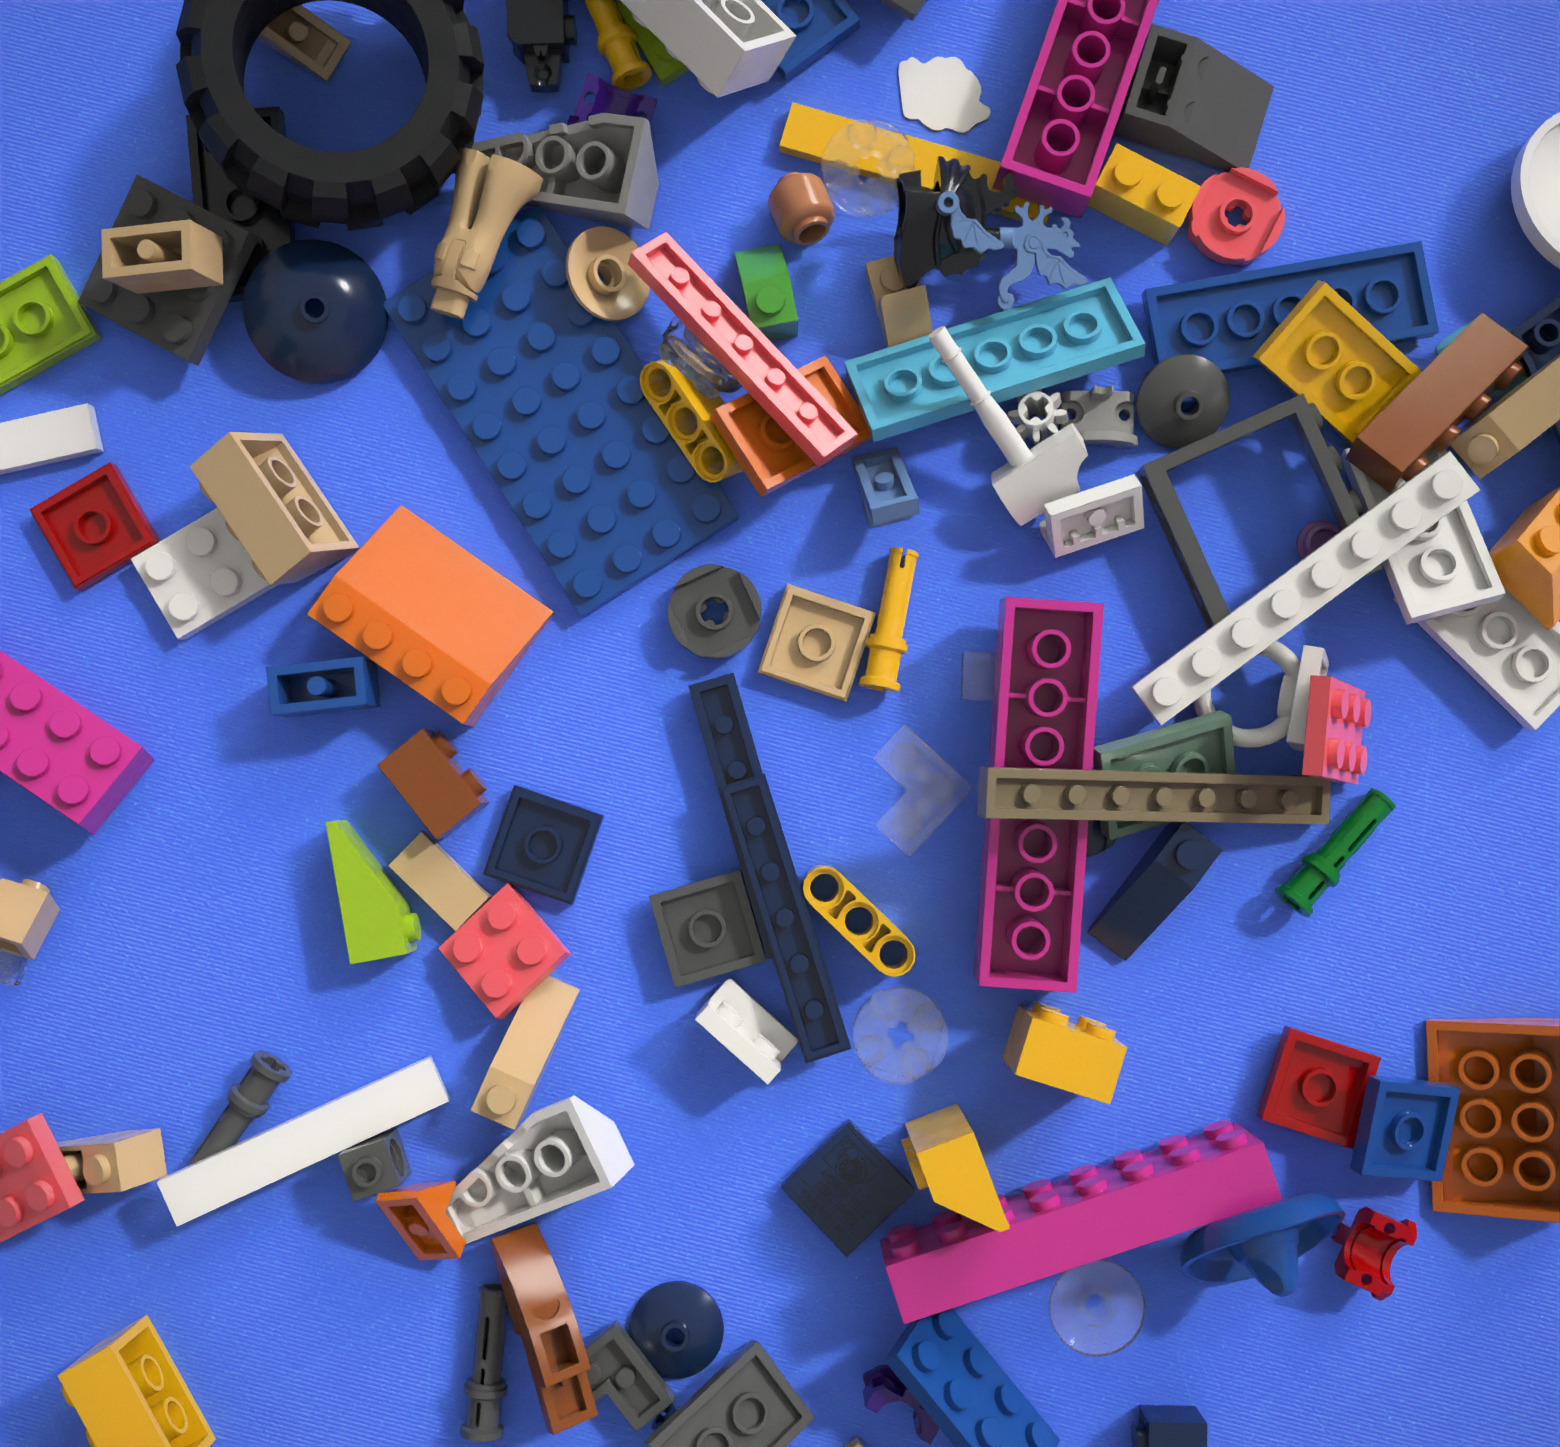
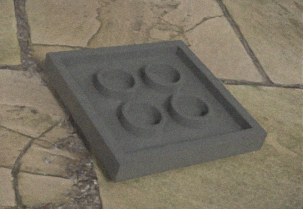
M136 175L112 228L188 219L196 222L222 237L223 285L136 294L102 278L101 250L78 303L180 358L199 366L259 237Z

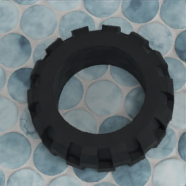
M184 0L176 30V35L180 42V61L176 64V70L187 111L206 152H210L223 169L226 178L254 202L262 200L280 210L282 218L319 228L321 222L347 224L348 231L384 226L383 219L402 211L412 215L439 196V188L451 174H456L457 165L461 160L460 149L472 148L484 97L482 94L484 60L478 30L475 26L469 24L463 10L464 0H330L364 7L392 24L405 37L415 52L426 82L425 91L419 106L409 121L397 133L370 148L343 153L314 150L285 138L271 128L256 113L244 94V75L247 59L253 44L264 28L276 17L293 7L309 2L328 0Z

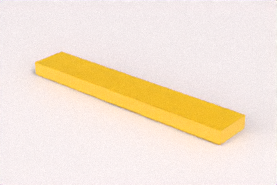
M792 102L779 145V152L892 185H896V178H899V174L921 170L922 191L932 192L938 156H943L946 161L955 158L958 159L961 166L968 164L971 167L969 173L972 178L977 179L982 174H986L988 177V188L992 192H1000V190L992 188L1001 164L1000 161ZM1016 197L1010 201L1007 207H1002L999 212L994 211L993 213L1022 222L1020 217L1014 213V208L1017 205L1022 208L1023 204L1028 200ZM1028 201V216L1033 221L1038 215L1040 204ZM1049 214L1044 216L1043 223L1045 226L1048 221Z

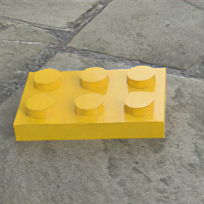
M1320 280L1313 285L1252 356L1296 396L1304 394L1308 404L1313 402L1318 408L1322 419L1351 445L1356 436L1422 372L1326 282Z

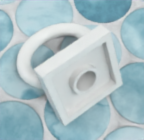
M1275 641L1258 655L1271 659L1285 673L1278 700V718L1272 723L1256 729H1242L1232 725L1233 744L1237 747L1257 748L1275 743L1287 735L1286 742L1295 751L1304 752L1310 676H1327L1329 660L1324 648L1304 645L1300 662L1298 657L1288 647ZM1211 689L1193 702L1198 717L1216 712L1212 702Z

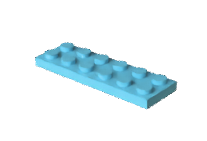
M1111 277L947 329L957 346L962 348L961 352L986 390L991 391L990 395L996 403L1145 356L1146 343ZM929 335L844 361L846 375L873 442L976 410L974 406L970 405V399L947 365L941 362L942 358L929 340Z

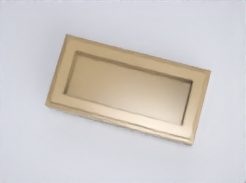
M425 831L420 832L388 865L455 932L491 897Z

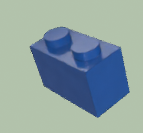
M361 656L266 667L270 713L273 716L288 718L381 707L377 665L369 658Z

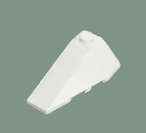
M573 1095L533 1112L455 1187L445 1213L464 1238L466 1244L610 1189L635 1164L615 1122Z

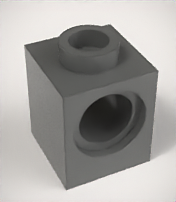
M397 1128L368 1138L345 1149L338 1155L353 1202L398 1187L412 1173Z

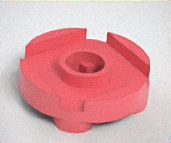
M1244 167L1231 168L1229 172L1209 177L1201 185L1188 211L1189 226L1187 228V236L1190 242L1196 245L1208 258L1226 265L1247 266L1253 260L1264 255L1279 238L1285 223L1284 207L1281 209L1280 201L1276 196L1279 191L1275 184L1264 174ZM1236 206L1243 209L1241 217L1247 221V224L1245 226L1238 224L1236 227L1228 223L1225 210L1231 212Z

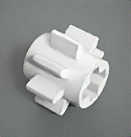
M1042 389L1025 396H1018V410L1008 412V418L1011 423L1019 425L1016 427V430L1021 438L1024 440L1028 437L1034 441L1035 445L1058 432V424L1068 422L1067 411L1057 409L1062 402L1060 393H1053L1049 397L1042 392ZM1036 414L1038 417H1043L1046 414V418L1042 421L1038 417H1033L1030 420V416Z

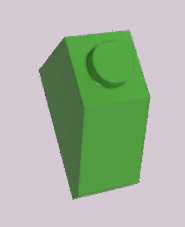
M780 243L734 252L747 317L770 341L798 336V315L790 276Z

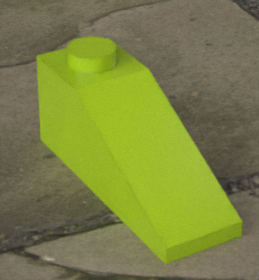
M348 820L325 822L350 965L405 955L417 950L416 941L421 940V925L417 913H411L409 902Z

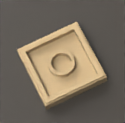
M787 583L758 673L847 702L876 613Z

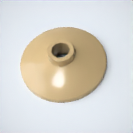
M597 226L587 229L574 239L566 257V276L574 297L590 314L607 321H621L635 315L644 306L650 287L628 265L630 254L639 248L638 245L625 233L615 228ZM598 272L603 276L604 284L600 280Z

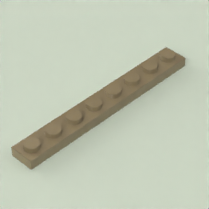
M979 766L977 817L991 819L1329 825L1331 781L1297 775Z

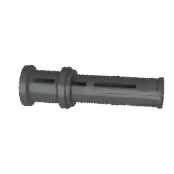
M256 1051L252 1055L250 1060L252 1066L241 1082L232 1085L229 1089L227 1098L229 1104L187 1166L235 1145L253 1118H259L269 1109L268 1100L281 1082L288 1081L292 1075V1071L282 1060L264 1051Z
M484 1284L479 1287L480 1300L475 1337L473 1375L464 1384V1393L468 1396L466 1422L460 1426L461 1437L470 1441L491 1442L502 1438L504 1433V1427L500 1424L502 1397L506 1396L508 1385L501 1376L508 1306L502 1284Z

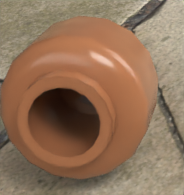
M788 173L779 179L768 196L769 211L779 234L784 240L800 246H808L826 237L829 228L834 222L835 209L820 177L812 173Z

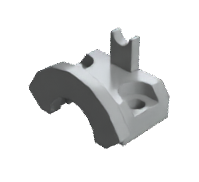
M1095 385L1091 391L1070 390L1061 393L1062 402L1059 409L1071 412L1074 419H1068L1067 423L1059 424V431L1073 423L1084 439L1085 444H1108L1115 446V448L1138 447V436L1134 435V393L1114 391V385L1109 387ZM1119 413H1124L1127 416V420H1121Z

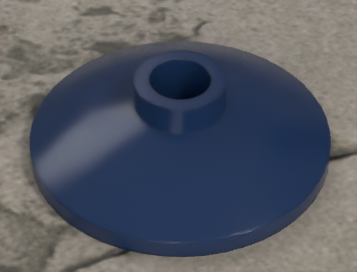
M669 1281L648 1290L634 1307L629 1325V1336L659 1375L667 1378H685L704 1370L717 1356L724 1335L723 1317L716 1301L703 1288L685 1281ZM672 1328H678L684 1333L685 1337L680 1342H672L667 1337V1332Z

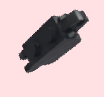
M506 0L507 36L512 43L514 56L523 64H526L531 91L536 93L559 92L563 63H570L569 45H577L575 15H569L568 0Z

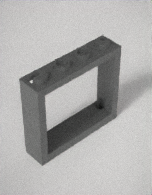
M1304 394L1142 465L1137 472L1207 629L1230 614L1169 479L1168 471L1290 417L1340 529L1343 530L1363 514V508L1357 494L1353 489L1347 490L1341 478L1340 472L1343 471V464L1337 450L1332 445L1327 447L1320 429L1323 428L1321 414L1313 402L1307 403ZM1379 564L1365 576L1383 569L1382 565Z

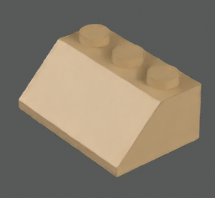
M228 432L189 466L199 480V488L210 501L214 502L226 520L227 530L235 539L241 542L252 558L254 570L270 586L296 583L353 554L360 548L283 434Z

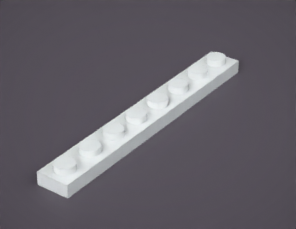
M1451 451L1445 453L1130 688L1158 725H1163L1480 491V488Z

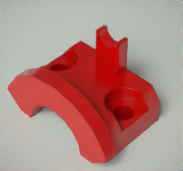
M1367 1206L1359 1209L1351 1227L1341 1222L1337 1234L1331 1236L1333 1240L1342 1245L1334 1263L1336 1275L1344 1281L1371 1292V1296L1379 1301L1386 1299L1395 1288L1390 1277V1266L1393 1257L1403 1246H1414L1417 1239L1416 1223L1408 1219L1402 1221L1395 1220Z

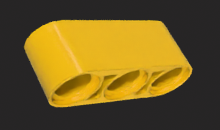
M678 354L645 365L640 374L641 390L697 474L707 482H718L743 472L742 467L709 418L716 408L725 403L698 363L691 356Z
M818 865L807 872L803 879L802 887L804 896L809 904L883 974L892 977L904 975L912 968L916 953L911 941L837 869L829 865ZM820 874L833 876L838 885L834 896L826 900L816 898L810 890L811 882ZM856 907L865 908L871 914V923L862 932H852L845 925L847 913ZM888 941H900L905 947V956L902 961L894 965L882 962L880 960V949Z

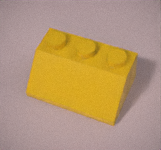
M956 1103L906 1122L905 1126L909 1137L901 1139L918 1189L921 1190L929 1187L935 1203L998 1232L1010 1229L974 1132L959 1105Z

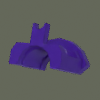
M587 73L574 116L569 115L567 125L588 121V116L599 113L633 117L644 114L647 116L649 123H651L657 99L622 90L605 82L598 76ZM590 94L595 96V101L592 104L585 102L586 96Z
M879 1365L864 1373L863 1381L865 1388L863 1390L865 1408L877 1414L884 1405L890 1402L901 1401L909 1404L915 1410L913 1420L916 1434L920 1439L931 1445L939 1427L888 1365Z

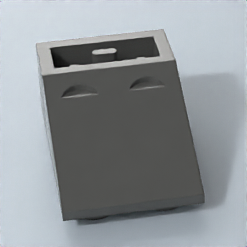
M1151 24L1113 136L1230 171L1231 168H1249L1274 86L1198 37Z

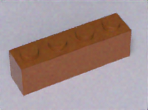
M1481 312L1356 436L1345 459L1391 494L1403 481H1409L1428 467L1430 462L1425 458L1434 449L1443 453L1461 433L1457 426L1465 418L1474 422L1484 412L1492 401V398L1488 395L1496 387L1504 391L1513 383L1523 370V367L1517 363L1525 353L1528 345Z

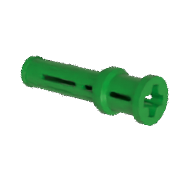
M1371 788L1356 808L1350 812L1330 835L1316 853L1310 852L1305 854L1300 860L1302 866L1285 885L1279 884L1274 891L1278 897L1297 913L1307 918L1310 917L1314 912L1313 904L1328 887L1334 888L1340 882V870L1373 834L1380 823L1396 808L1394 802L1381 791Z

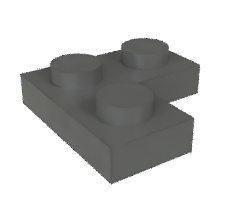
M617 1319L584 1345L591 1369L586 1372L594 1401L597 1402L607 1394L636 1432L674 1402L675 1394Z

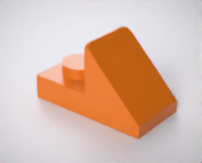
M456 1181L412 1184L379 1193L375 1200L419 1261L459 1259L461 1257L466 1241L445 1213L455 1190Z

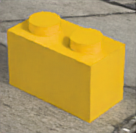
M1116 143L1096 182L1087 206L1167 246L1180 229L1201 186Z

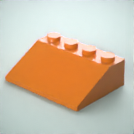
M401 505L334 575L307 615L462 724L475 726L555 612Z
M1427 1019L1428 1081L1449 1083L1460 1088L1442 1182L1432 1181L1433 1211L1560 1223V1019Z

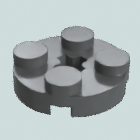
M707 564L692 569L680 578L675 586V590L671 594L667 616L672 633L684 648L701 658L724 659L740 653L751 643L759 631L762 608L759 594L747 576L732 568ZM712 599L715 600L717 605L726 604L729 610L723 614L724 622L715 625L713 620L704 621L701 615L707 611L706 602Z

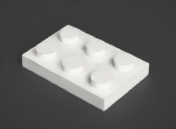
M218 508L131 558L138 573L179 640H187L278 586H270L266 580L256 573L252 565V558L241 542L229 533L225 525L226 520Z

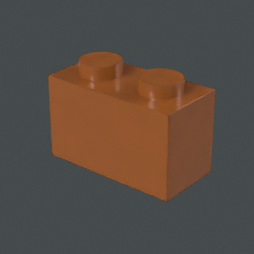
M421 729L377 765L436 840L447 838L489 804V801L483 795L488 789L471 768L464 771L454 759V756L458 754V750L442 731L435 735L432 730Z

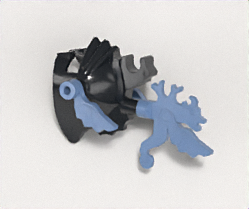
M938 156L933 192L922 191L921 170L899 174V178H896L899 210L898 224L894 237V261L900 281L905 289L915 287L924 274L934 269L941 271L945 277L951 274L963 275L967 269L977 267L980 261L986 260L987 255L985 253H987V249L992 251L1016 249L1015 267L1000 279L997 288L999 292L997 304L1000 309L1008 310L1013 307L1015 299L1013 294L1008 293V288L1015 283L1025 280L1032 273L1034 265L1038 275L1044 276L1048 285L1058 284L1063 289H1067L1072 284L1080 286L1088 283V278L1072 269L1061 256H1053L1047 251L1056 250L1065 257L1071 258L1074 257V252L1071 249L1080 248V243L1073 238L1074 233L1069 229L1071 225L1069 218H1060L1063 222L1061 228H1058L1056 223L1051 228L1044 225V216L1052 213L1053 208L1051 206L1048 209H1044L1043 205H1040L1038 215L1032 221L1028 216L1029 202L1027 201L1023 204L1022 208L1018 205L1014 208V213L1022 220L1021 227H984L986 215H991L994 211L999 212L1002 207H1007L1010 201L1018 196V191L1013 186V175L1011 173L1006 174L1002 178V190L996 193L988 188V177L986 174H982L979 178L974 179L969 173L971 167L968 164L961 166L958 159L952 158L950 161H946L943 156Z

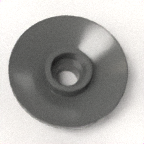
M1179 354L1166 358L1156 364L1146 374L1140 384L1136 397L1138 421L1144 432L1155 442L1169 448H1183L1214 434L1221 426L1226 417L1230 401L1228 383L1222 371L1213 362L1204 357L1193 354ZM1193 397L1195 400L1193 409L1187 413H1182L1181 404L1183 400Z

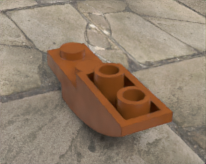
M533 1222L490 1238L489 1241L515 1334L521 1335L547 1432L555 1435L598 1416L586 1372L591 1369L584 1342L565 1287L537 1223Z

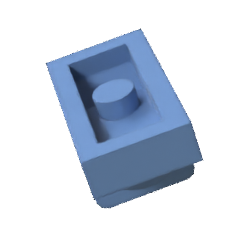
M897 447L852 458L869 527L874 528L912 518L913 515L920 514L917 494Z

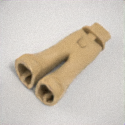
M461 148L459 151L461 160L456 168L450 217L441 242L438 243L433 257L434 274L431 280V287L436 289L430 309L461 320L464 319L469 301L477 302L478 296L475 293H480L485 285L500 243L509 225L522 206L538 195L543 181L539 174L519 162L492 154L491 158H489L482 152L469 148Z

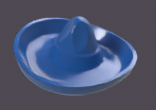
M1310 1192L1215 1221L1194 1231L1184 1242L1180 1253L1181 1273L1193 1281L1202 1283H1230L1255 1278L1272 1294L1279 1297L1288 1296L1297 1286L1298 1258L1328 1237L1343 1221L1345 1212L1337 1201L1319 1192Z

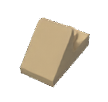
M894 256L865 263L864 269L886 348L931 334L933 330L926 286H920L918 281L915 287L905 289L900 281Z

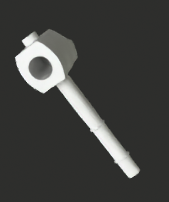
M945 326L934 330L928 338L941 356V362L947 365L970 399V405L974 406L983 425L1008 460L1007 464L991 473L992 486L1020 527L1042 513L1045 516L1044 504L1080 491L1077 474L1081 463L1088 456L1084 439L1073 423L1029 449L1005 412L990 395L991 391L986 390L961 352L962 348L957 346Z

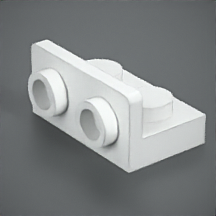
M1135 474L1046 503L1044 504L1045 520L1039 523L1040 532L1055 558L1144 529L1142 485Z
M727 979L698 1011L695 1018L702 1027L767 1085L781 1071V1061L798 1043L797 1037L732 979Z

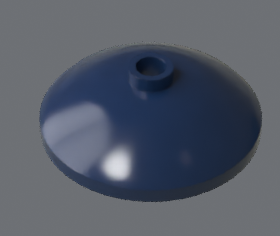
M316 239L298 240L274 249L254 268L244 291V323L255 349L277 371L298 381L312 384H327L354 376L371 363L378 354L385 340L388 328V313L384 308V301L387 299L377 275L356 253L330 241ZM317 300L324 305V313L320 317L313 318L306 313V305L310 301Z

